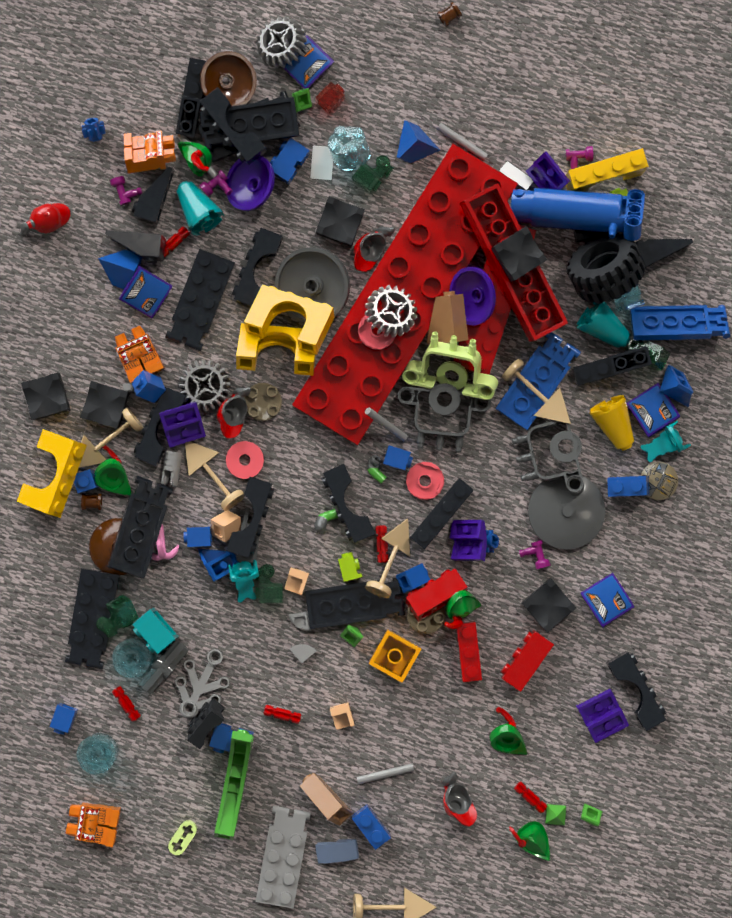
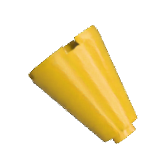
M624 395L611 397V401L606 402L604 400L590 409L591 417L617 449L624 451L632 447L634 437Z

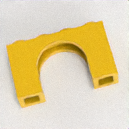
M643 148L568 170L566 176L570 182L566 186L567 190L587 192L590 187L609 179L622 176L623 180L641 176L649 167Z
M262 285L244 321L246 332L264 337L275 316L282 312L294 311L303 315L306 319L297 339L299 349L317 355L335 318L334 308L327 303H318L308 297L303 298L292 292H284L273 286Z
M241 323L236 353V369L255 371L259 352L268 346L279 345L289 348L295 354L294 374L313 376L316 354L299 349L297 339L303 328L269 326L265 336L260 337L246 332L244 323Z
M43 429L37 448L48 451L55 456L57 461L55 478L49 486L43 489L23 483L17 502L61 518L87 445Z

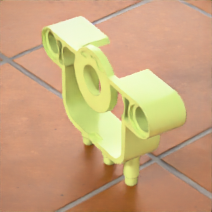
M432 332L430 345L424 353L422 361H410L402 375L403 380L410 385L431 389L435 382L438 381L440 384L447 383L453 385L457 390L464 387L463 395L485 400L491 399L498 387L496 377L480 373L482 359L480 353L476 350L475 339L470 340L469 347L457 345V336L455 335L451 336L450 344L438 342L437 332ZM430 354L470 361L474 366L473 384L467 383L468 373L466 369L454 361L442 363L437 370V377L428 375L427 369L429 367ZM453 370L459 375V379L457 381H450L446 378L445 373Z

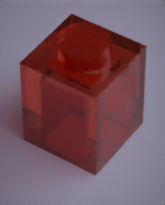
M330 82L315 97V102L329 115L345 100V95L343 94L345 91L339 84L334 85Z

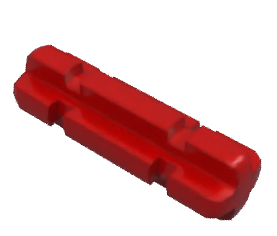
M181 227L177 234L175 233L166 241L164 258L169 254L170 250L173 251L183 241V238L186 239L190 235L186 227Z
M378 525L375 527L376 534H378V537H376L377 552H379L377 561L378 563H386L389 560L388 554H386L388 543L381 538L387 533V527L385 525Z
M119 686L112 691V694L115 698L119 699V704L125 713L129 714L128 717L133 722L140 718V713L134 709L135 706L127 694H124L123 688Z
M266 705L263 713L265 716H274V718L284 721L290 720L296 724L300 722V713H291L289 710L278 707L273 708L274 706Z
M522 782L516 784L514 787L515 791L522 794L521 796L533 807L535 806L539 813H543L547 809V805L540 801V798L529 788L527 789L526 785Z

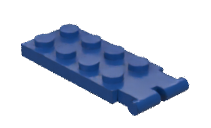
M707 305L630 307L634 340L711 339V336H723V338L727 339L731 336L725 305H719L718 308H707Z
M553 332L545 336L548 338L543 347H537L520 372L547 399L550 398L570 369L568 364L573 356L577 358L581 351L569 343H566L564 348L559 346L563 339ZM516 378L495 409L527 431L537 417L534 415L545 403L520 379Z

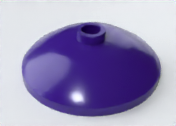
M260 156L250 165L246 161L242 163L238 159L227 175L226 183L233 190L227 198L234 207L243 211H252L262 206L271 195L274 187L275 175L271 163L263 156Z
M466 267L459 270L451 281L449 291H455V294H463L466 323L468 325L482 324L490 318L495 307L496 294L494 285L490 277L480 268Z

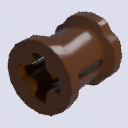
M451 2L448 8L442 12L439 11L437 15L443 25L447 27L452 20L457 17L460 18L462 13L457 5Z
M82 493L81 509L95 508L102 510V494L86 495V493Z

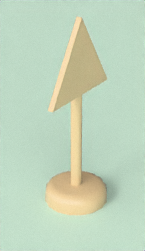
M520 358L513 362L501 378L504 381H510L516 376L545 403L534 416L571 424L561 389L559 388L548 400L519 373L524 362Z
M125 408L122 412L127 422L97 446H94L85 435L83 436L81 443L86 444L87 447L79 467L104 462L106 459L98 450L129 425L135 431H141L144 428L129 408Z
M190 441L185 443L189 476L203 466L227 496L221 503L222 509L227 511L237 505L245 497L244 492L236 490L230 493L206 464L219 452Z
M408 519L381 538L394 548L380 581H368L365 586L366 590L374 595L390 598L392 591L384 582L395 555L399 550L410 556Z
M404 888V905H363L361 894H354L353 918H363V910H404V918H420L436 908Z

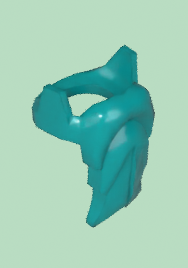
M678 421L666 426L665 430L659 434V437L653 439L650 444L640 446L643 451L647 452L648 462H652L658 455H664L667 452L673 451L681 452L691 446L690 443L682 445L683 441L679 432L673 428Z
M253 560V566L247 561L235 563L232 568L231 565H228L230 580L235 582V587L238 590L237 601L242 602L245 598L256 599L257 597L253 591V579L259 577L257 561Z

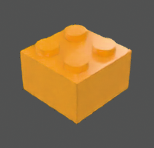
M387 629L369 664L403 683L420 653L421 647Z

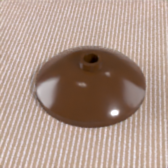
M223 51L214 54L205 62L200 74V85L205 97L218 87L229 100L231 106H237L250 101L256 90L257 77L253 65L246 57L237 52ZM223 78L228 79L227 85L223 84Z
M122 518L109 519L101 523L94 530L89 543L90 556L94 564L103 572L125 575L126 573L107 567Z

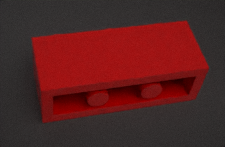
M456 568L451 571L449 569L444 571L440 578L429 580L424 584L423 588L419 590L414 589L409 592L406 597V604L419 622L446 606L456 592L460 590L467 591L468 587Z
M463 622L462 627L456 629L462 681L482 680L476 622Z
M535 630L532 633L528 632L523 639L525 643L521 649L517 647L511 656L514 659L510 664L506 663L500 671L502 673L501 678L520 692L554 646L552 642Z

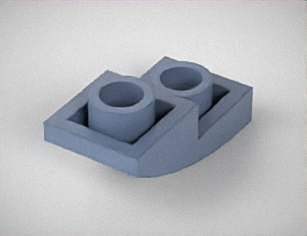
M338 839L336 842H318L315 845L318 864L343 862L359 858L356 839Z

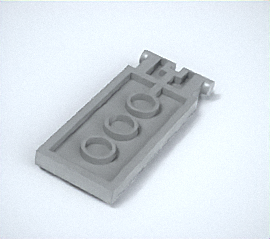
M273 806L272 814H275L274 824L269 825L256 902L294 909L307 831H304L305 821L310 820L311 812L294 810L292 817L288 816L289 808Z

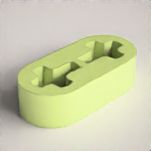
M184 821L170 840L168 848L172 854H182L195 836L197 826L193 821ZM188 825H191V830L193 831V833L189 832L186 835V837H184L183 833L185 829L183 828V826L187 827ZM181 838L183 840L180 845L182 849L178 848L176 851L173 849L174 844L172 843H177Z

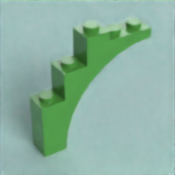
M239 729L232 732L226 778L214 837L234 840L254 738L246 730Z

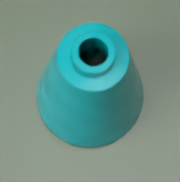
M184 181L179 184L177 195L189 231L193 235H201L199 232L203 230L207 233L221 223V216H224L223 211L193 182Z
M605 301L601 304L593 302L594 306L591 308L587 307L577 322V325H579L577 329L616 348L625 347L630 341L629 331Z

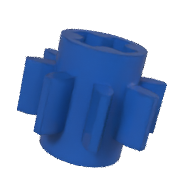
M89 118L85 120V125H82L83 137H88L89 141H99L103 138L102 134L106 133L104 122H99L98 118Z
M486 530V553H493L494 548H497L499 545V538L496 534H493L494 530Z

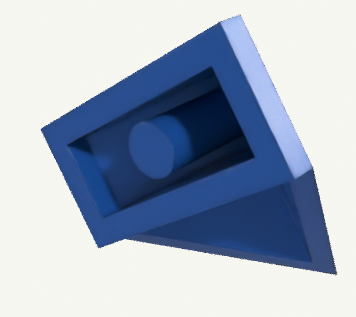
M404 120L397 153L398 159L407 163H413L440 151L419 126Z
M122 250L98 258L111 284L121 289H124L127 283L130 282L142 261L141 257L128 250Z
M667 366L660 392L689 407L693 390L686 376L673 366Z
M197 548L203 564L214 582L229 574L228 565H231L232 568L235 563L239 562L232 552Z

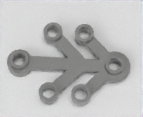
M213 649L208 653L207 659L209 662L200 680H198L195 671V661L188 659L184 662V668L188 672L194 691L190 697L186 689L187 680L185 677L180 676L175 680V685L179 688L183 700L180 704L182 716L186 718L196 716L204 703H209L213 696H217L220 703L221 697L218 694H212L209 699L198 701L201 694L218 688H227L230 684L229 678L227 679L225 676L221 677L218 681L206 684L215 665L223 660V653L218 649ZM213 653H217L219 655L218 660H214L212 658ZM192 662L193 668H187L186 663ZM178 679L184 680L183 686L178 685ZM222 679L227 680L226 686L221 685L220 681ZM187 705H192L193 710L191 712L186 710Z

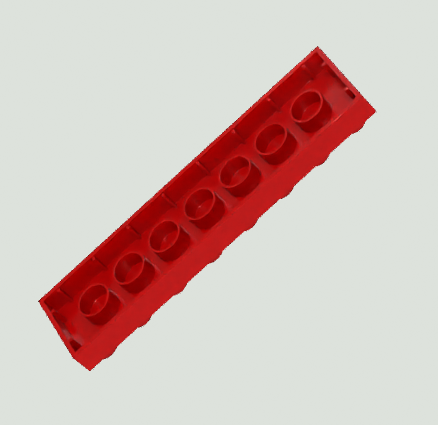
M452 144L314 368L313 376H309L292 406L358 446L374 421L365 414V410L370 407L377 413L380 411L429 331L436 297L444 296L443 292L450 290L451 281L455 274L469 266L481 246L459 203L497 183L508 201L518 183L455 144ZM387 285H390L392 290L395 286L398 287V291L405 289V295L411 294L409 300H415L413 307H417L415 312L417 318L413 320L415 324L410 327L408 332H404L402 336L397 334L393 343L384 349L375 350L365 346L360 340L358 328L361 319L365 316V311L368 310L365 308V304L368 303V297L372 296L374 290L378 291L380 287L385 289ZM381 300L377 303V311L382 310ZM404 310L399 313L401 322L405 318ZM376 327L372 329L374 335L379 336L383 333L382 331L380 334H377L378 328Z

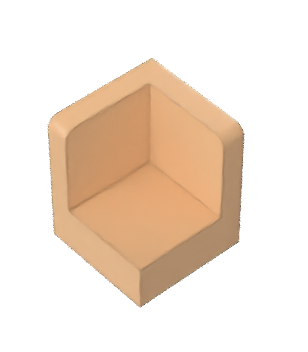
M227 510L212 518V536L223 542L229 541L232 532L241 531V517Z
M291 567L285 584V590L302 596L309 573Z
M349 702L330 707L336 729L355 726Z

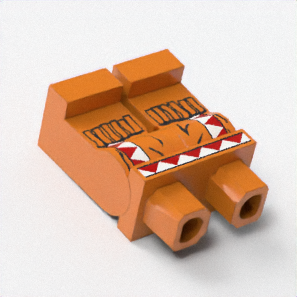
M162 131L132 137L131 133L124 134V160L128 174L155 170L159 167L160 169H166V163L176 162L175 151L171 149L175 148L173 135L163 136Z
M141 326L131 329L135 339L129 342L125 333L115 336L117 345L115 348L130 383L144 370L140 359L144 364L145 370L149 373L155 374L165 369L149 334L145 333Z
M85 802L81 805H71L69 816L79 817L78 824L67 823L66 834L74 836L75 840L113 847L115 845L121 807Z

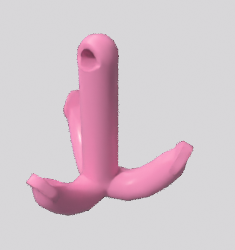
M162 524L156 542L158 554L153 552L151 557L155 561L169 560L179 550V545L177 544L172 551L166 553L164 526Z

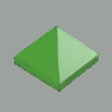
M309 88L292 93V97L295 99L296 112L312 107Z
M348 625L340 634L353 647H356L363 638L360 630L351 625Z
M547 804L545 824L565 825L566 806Z
M584 804L580 819L598 827L602 811Z

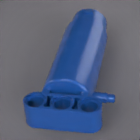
M535 188L534 191L513 189L511 209L518 223H530L532 227L608 232L610 238H614L616 233L623 232L625 239L636 241L641 237L645 193L639 189L630 190L627 196Z

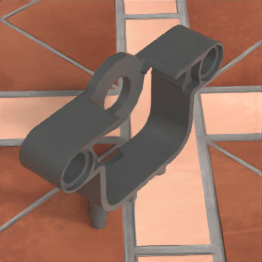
M447 383L439 384L433 389L401 388L397 395L398 401L403 405L415 406L414 426L418 430L417 447L423 449L425 443V434L437 435V450L443 449L444 436L456 437L455 451L461 452L464 435L470 428L471 412H486L491 407V399L486 400L488 405L482 409L477 405V401L480 398L467 396L470 398L471 403L468 407L467 423L464 432L450 433L423 430L418 426L417 422L418 394L420 392L430 393L429 405L433 411L440 415H449L455 412L460 404V396L465 395L462 392H458L453 385ZM403 391L411 393L412 397L409 401L401 399L400 395ZM448 392L451 395L452 402L449 406L443 407L438 404L437 396L439 393Z
M551 420V422L532 427L527 435L512 439L513 444L528 442L530 453L521 455L516 460L517 463L532 461L535 472L521 475V481L539 478L543 482H552L565 479L567 489L571 494L579 495L583 492L584 481L578 461L582 451V443L580 438L571 432L569 423H564L567 424L568 431H561L552 438L550 451L557 461L563 463L575 461L578 469L572 473L564 472L552 476L540 475L531 442L534 433L554 428L564 422ZM563 440H570L574 448L571 453L563 454L558 449L559 443ZM573 481L581 483L580 487L576 490L570 488V484Z

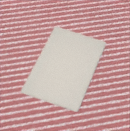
M313 146L311 179L332 180L334 147Z
M508 161L499 170L526 190L533 182L528 175Z

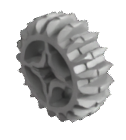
M285 16L283 19L278 17L276 21L271 19V24H265L266 28L264 30L260 29L261 35L257 36L258 42L255 43L258 48L257 52L261 59L269 66L285 68L286 63L292 66V61H298L297 56L303 55L301 50L306 49L304 44L307 42L305 31L292 18L289 19Z
M387 285L385 289L380 287L378 291L374 290L372 296L368 297V303L365 304V308L368 310L365 311V315L369 316L367 323H373L371 329L378 328L377 334L383 331L384 337H387L389 333L392 338L397 334L402 336L404 332H408L410 327L415 324L413 320L417 318L415 314L417 307H413L415 300H409L411 294H404L405 289L398 291V287L395 286L392 290L390 285ZM381 300L382 310L378 313L377 303ZM402 310H404L405 314L403 322L400 321L401 317L399 315Z
M202 359V365H199L198 361H194L195 368L189 364L188 368L191 371L189 373L186 370L182 371L187 376L186 378H179L185 382L184 384H179V388H185L180 393L187 394L184 402H188L191 399L190 403L196 402L199 410L201 405H203L204 411L208 410V405L214 410L215 406L213 403L216 402L220 406L221 402L219 399H227L223 396V393H230L228 389H225V386H231V383L224 381L229 379V375L222 376L226 370L222 368L218 371L219 363L212 367V360L209 361L208 365H206L205 359ZM201 370H210V373L204 378L194 375ZM215 374L218 375L220 380L219 391L212 386ZM190 380L197 384L194 397L189 388ZM197 380L201 382L209 381L208 385L213 390L211 391L206 388L201 390L200 387L202 386ZM206 392L215 395L214 398L207 401L199 400Z

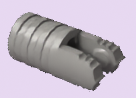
M165 451L161 477L162 485L168 484L171 472L170 485L172 487L178 486L182 453Z

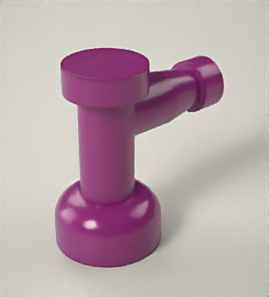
M587 146L585 150L581 151L566 149V161H570L571 169L578 167V158H585L588 162L593 161V146Z
M222 170L208 183L202 182L199 185L208 197L213 194V188L217 185L224 190L227 196L233 192L226 183L228 178Z
M124 176L110 180L111 186L117 189L121 200L119 201L120 206L131 203L130 198L142 195L140 187L125 192L123 186L125 184Z
M542 540L531 543L532 547L519 550L520 557L536 554L538 560L535 563L536 569L551 566L550 561L544 557L541 546L543 544Z

